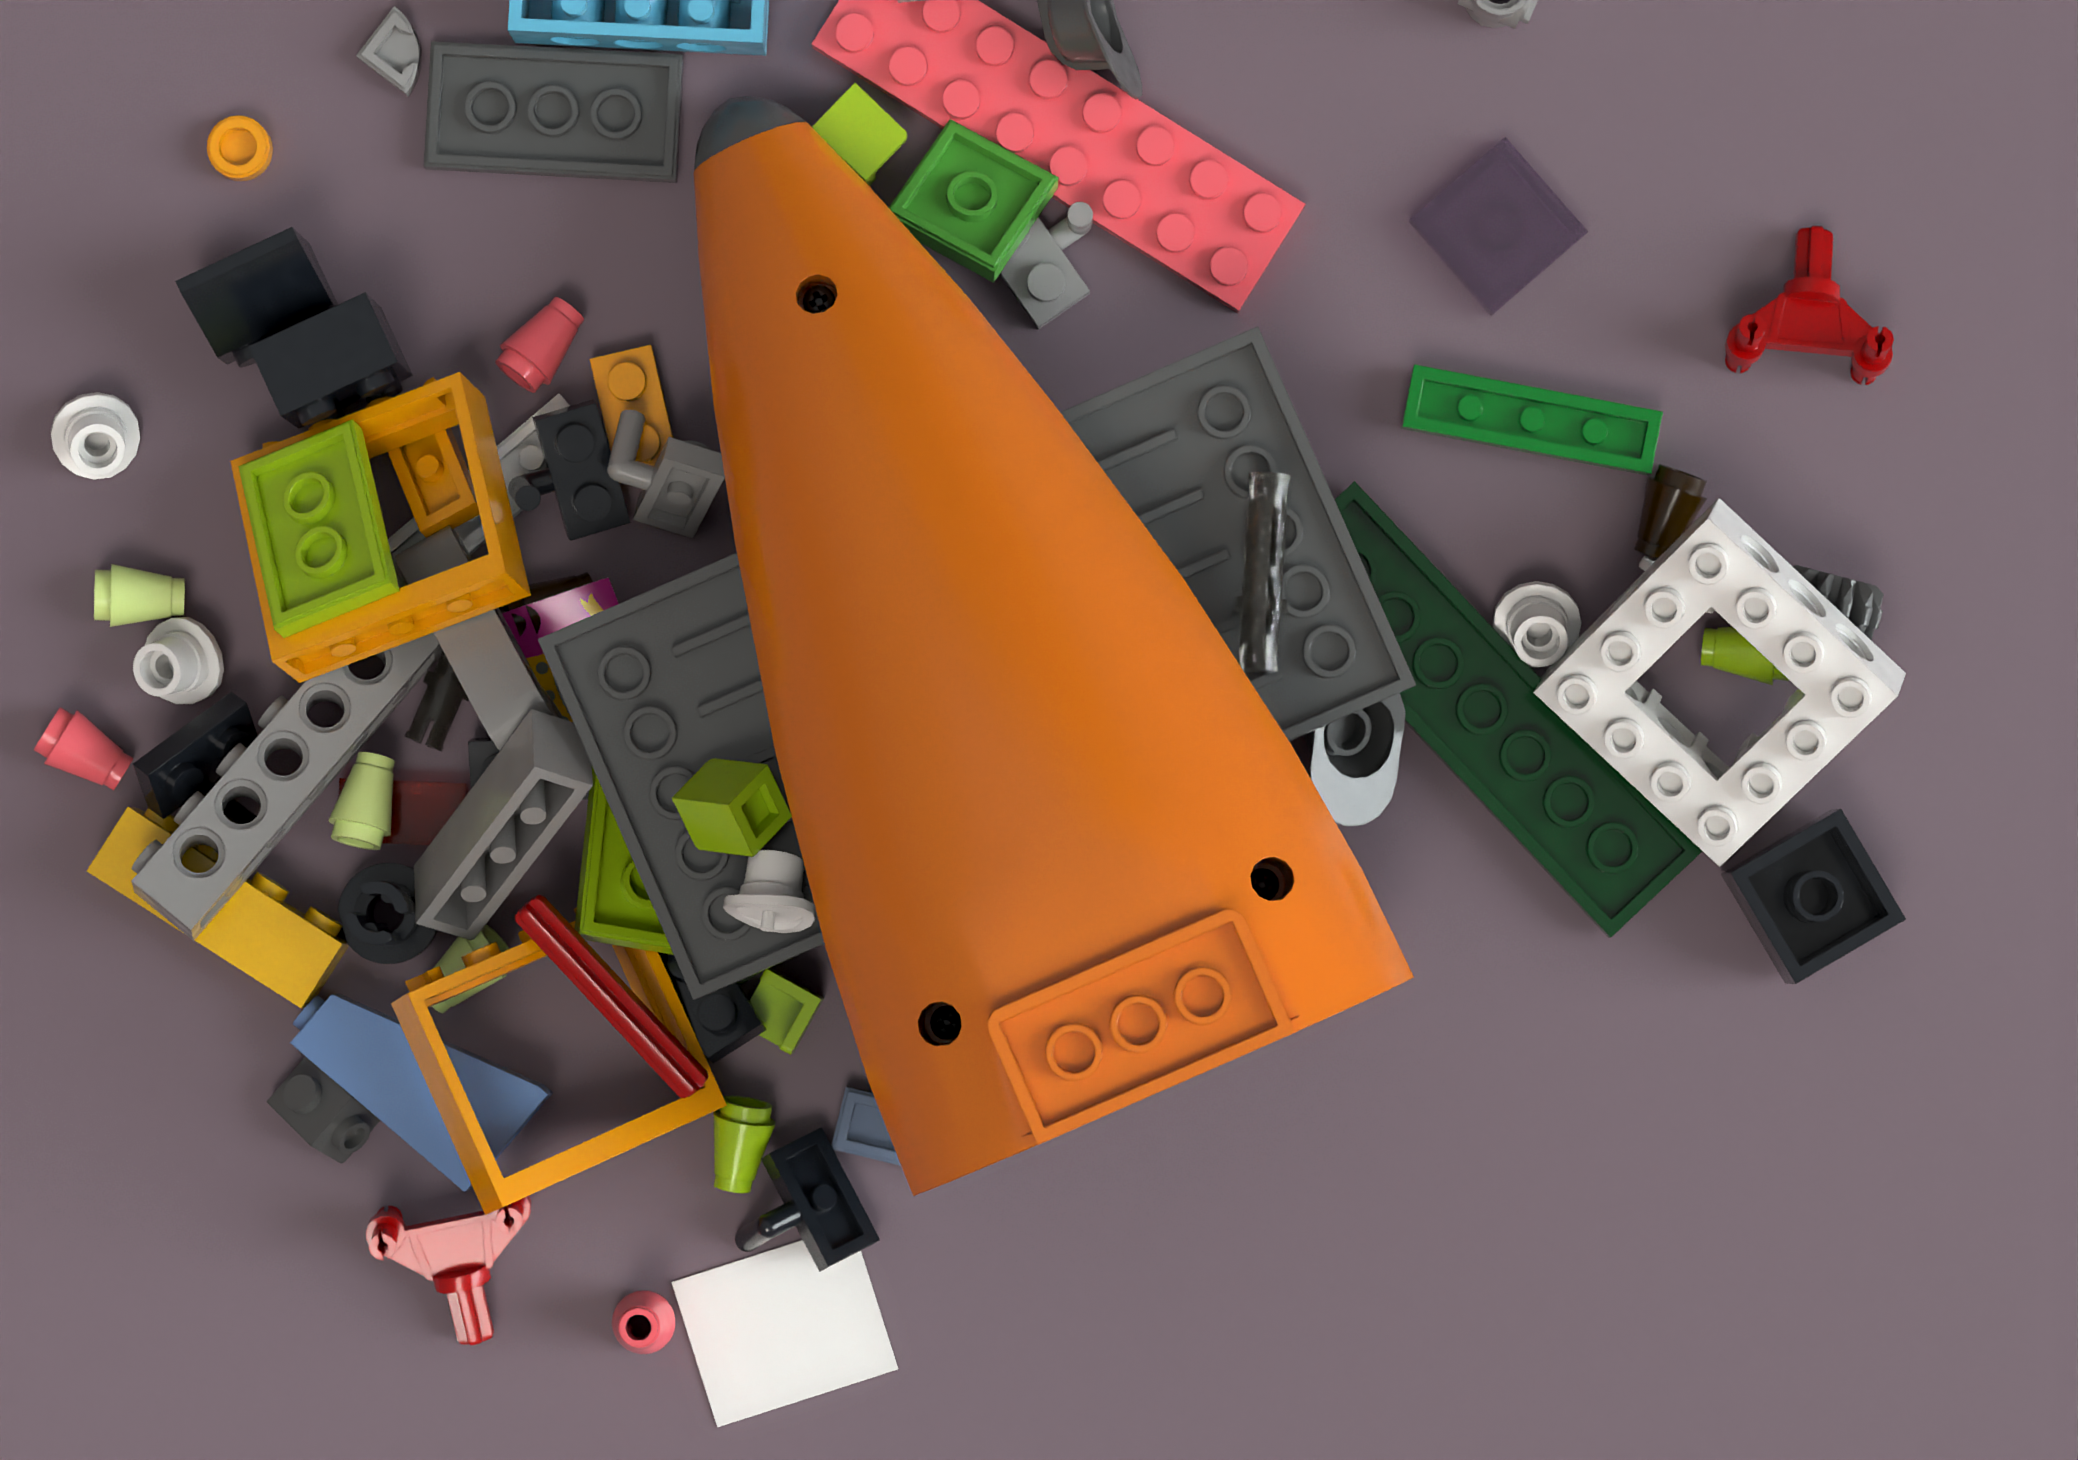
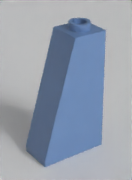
M340 993L331 994L326 1001L318 995L313 998L294 1020L293 1025L300 1031L290 1043L464 1192L473 1188L398 1019ZM442 1039L495 1160H497L554 1092L540 1082Z

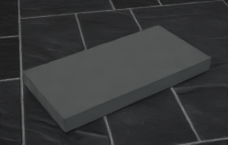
M431 41L424 168L426 170L677 183L684 57L680 54Z

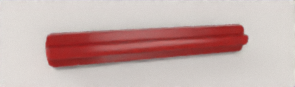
M537 895L532 897L518 910L515 915L517 924L679 1097H690L704 1085L709 1077L705 1068L545 896Z

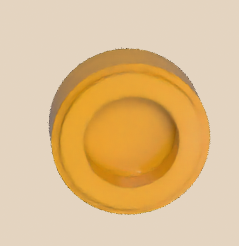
M238 115L227 117L213 127L207 140V154L213 167L226 178L234 181H248L258 177L267 169L272 159L273 146L269 134L257 121Z

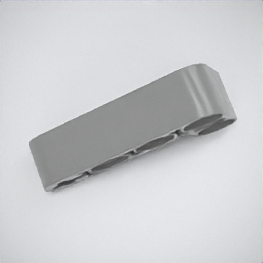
M450 525L395 556V560L408 585L473 560L461 538ZM499 608L434 632L482 725L499 751L531 709L564 719L556 704L540 685Z

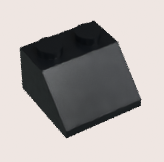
M293 227L175 281L217 358L227 365L236 361L240 368L256 363L248 346L338 305L310 243Z

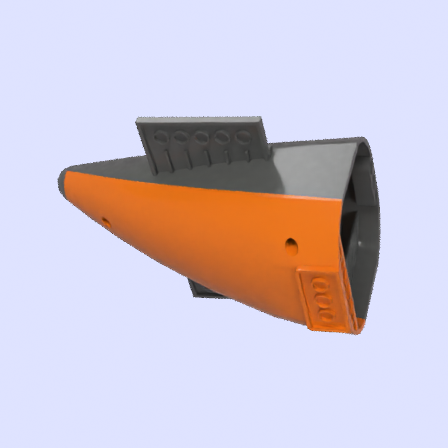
M753 96L729 98L716 108L702 128L697 142L693 175L698 256L713 403L737 553L538 639L693 1000L702 998L802 953L825 945L869 1085L911 1192L915 1196L1049 1141L1296 1033L1414 978L1362 868L1290 742L1302 735L1416 686V683L1259 327L1252 328L1060 412L970 298L871 187L809 123L784 105L770 99ZM718 758L768 764L792 817L761 850L787 852L803 859L802 893L804 894V899L814 903L816 908V917L810 927L800 932L792 933L766 932L734 918L723 908L724 898L728 895H738L740 886L744 884L748 856L704 851L696 848L672 800V797L708 760Z

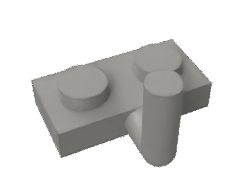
M1076 202L1072 204L1068 210L1067 217L1048 230L1038 217L1000 273V276L1038 330L1090 294V290L1062 251L1090 231L1093 211L1087 203Z
M635 410L622 411L607 471L614 481L642 489L637 500L633 520L693 538L725 478L721 453L713 451L697 441H681L668 437L654 466L635 461L645 417L642 413Z

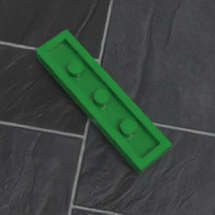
M1414 364L1401 429L1649 476L1652 474L1663 411Z

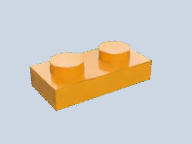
M652 345L589 359L610 450L612 451L621 412L624 410L638 411L644 415L645 423L635 461L654 466L668 437H674Z
M451 428L388 451L419 531L426 538L448 525L454 529L480 515L472 479Z

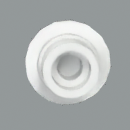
M100 392L82 394L66 402L55 415L50 431L53 450L62 465L78 476L93 480L111 478L126 469L136 456L140 442L138 419L130 406L114 395Z
M1534 581L1519 584L1504 593L1495 606L1492 625L1522 661L1527 663L1529 667L1538 668L1552 665L1561 659L1565 651L1579 637L1581 618L1577 603L1567 591L1551 583Z
M173 617L158 624L149 634L145 646L137 652L133 661V673L138 685L146 693L161 697L175 704H195L212 696L221 685L224 672L222 652L215 637L202 623L190 617Z
M760 850L754 857L748 856L744 884L740 886L738 895H728L724 898L723 908L734 918L766 932L792 933L800 932L810 927L816 917V908L814 903L804 899V894L802 893L803 859L787 852L775 850Z

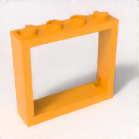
M461 372L439 380L432 377L419 388L396 397L375 399L365 409L339 419L319 421L313 424L306 432L280 442L263 443L262 449L230 461L271 660L298 683L531 596L486 398ZM352 419L362 428L369 459L459 424L489 554L401 587L399 592L286 638L277 633L273 627L238 466Z
M575 921L570 924L575 929ZM522 930L518 933L522 944L501 952L497 942H494L461 957L466 968L445 977L441 967L438 966L405 981L409 993L393 1001L391 1005L485 1215L727 1106L658 952L612 945L632 991L708 1072L709 1077L704 1085L690 1097H680V1099L505 1178L501 1174L428 1008L545 958L547 955Z

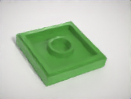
M950 119L893 200L889 209L921 244L994 283L1058 189L1059 177Z

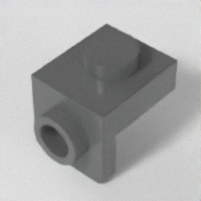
M306 1056L267 1101L310 1146L339 1163H344L353 1152L359 1150L368 1140L370 1132L380 1122L374 1114Z

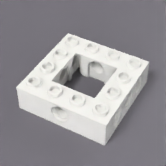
M1718 498L1565 651L1561 659L1545 671L1533 693L1720 867L1898 697L1906 673ZM1710 607L1719 613L1799 688L1788 698L1784 710L1778 718L1759 736L1753 732L1743 742L1730 768L1706 746L1709 740L1701 732L1694 735L1660 703L1662 696L1654 688L1648 692L1636 681Z

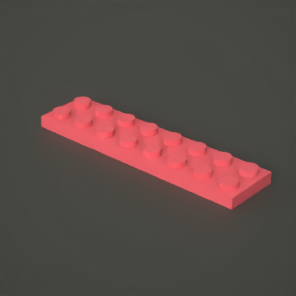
M839 0L811 44L814 50L939 128L944 129L951 119L1059 177L1058 189L1052 196L1053 199L1068 208L1076 202L1087 203L1093 211L1092 223L1236 313H1239L1306 205L1148 105L1132 98L1127 92L1093 71L1075 70L1062 64L1050 51L1045 41L979 0H925L898 3L897 0Z

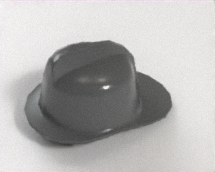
M1037 0L1045 40L1050 51L1062 64L1075 70L1111 69L1119 84L1129 96L1134 99L1142 96V82L1139 69L1118 21L1113 0Z
M1400 693L1304 735L1308 751L1311 754L1309 777L1334 821L1346 827L1365 825L1380 816L1391 801L1397 781L1401 742L1405 727L1406 711Z

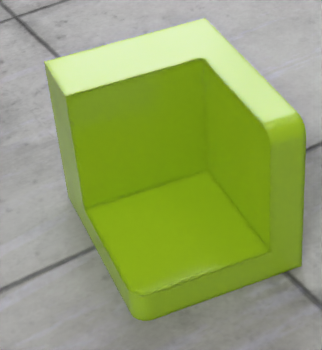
M856 83L812 126L869 186L876 180V171L907 140V132Z
M712 758L672 797L695 847L704 851L754 857L792 817L768 764Z
M768 968L764 970L760 977L761 981L750 999V1003L767 1029L759 1036L779 1046V1049L792 1055L824 998L775 970Z

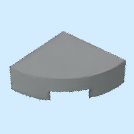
M394 6L356 56L409 97L420 75L421 48L414 28L404 14Z

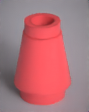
M554 297L548 305L544 306L529 321L500 344L503 352L495 361L496 365L512 381L529 392L535 393L542 383L550 385L578 332V328L584 321L583 316L563 299Z
M61 707L34 748L35 752L47 758L44 763L45 765L99 785H105L113 791L134 759L124 753L123 749L78 710L73 715Z
M636 1291L625 1296L616 1306L612 1317V1328L616 1339L625 1349L637 1354H650L662 1349L672 1338L675 1330V1315L669 1302L661 1295L652 1291ZM634 1315L645 1316L651 1324L650 1334L647 1333L643 1338L634 1336L632 1334L633 1327L629 1324L630 1318Z

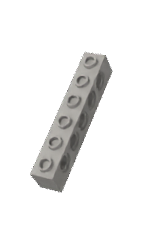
M431 633L375 654V656L382 660L385 668L374 679L363 680L357 678L349 670V665L305 681L290 700L286 699L283 695L278 697L260 718L258 725L264 730L250 746L246 748L239 743L220 763L216 773L222 778L208 794L204 796L197 791L181 807L174 818V821L180 826L167 841L161 844L158 840H154L136 859L131 868L137 873L131 881L134 893L194 941L440 658L442 648L435 634ZM329 701L337 704L344 712V715L336 725L323 728L314 725L308 719L309 710L319 702ZM279 749L293 750L302 759L298 770L286 776L272 773L265 764L268 757ZM237 797L252 798L260 806V812L257 817L246 824H236L228 820L224 815V809L231 800ZM195 845H207L217 852L218 860L210 870L195 873L183 866V855L189 848Z

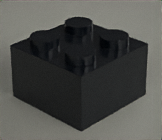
M366 292L248 346L280 416L298 429L306 425L310 428L313 424L322 420L342 418L345 416L342 408L364 398L369 404L378 398L393 397L403 390L400 381L413 376L382 308Z
M1842 809L1829 810L1721 874L1785 984L1799 983L1906 920Z

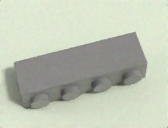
M533 709L529 711L414 865L416 924L473 940L490 920L593 786L592 764L573 722Z

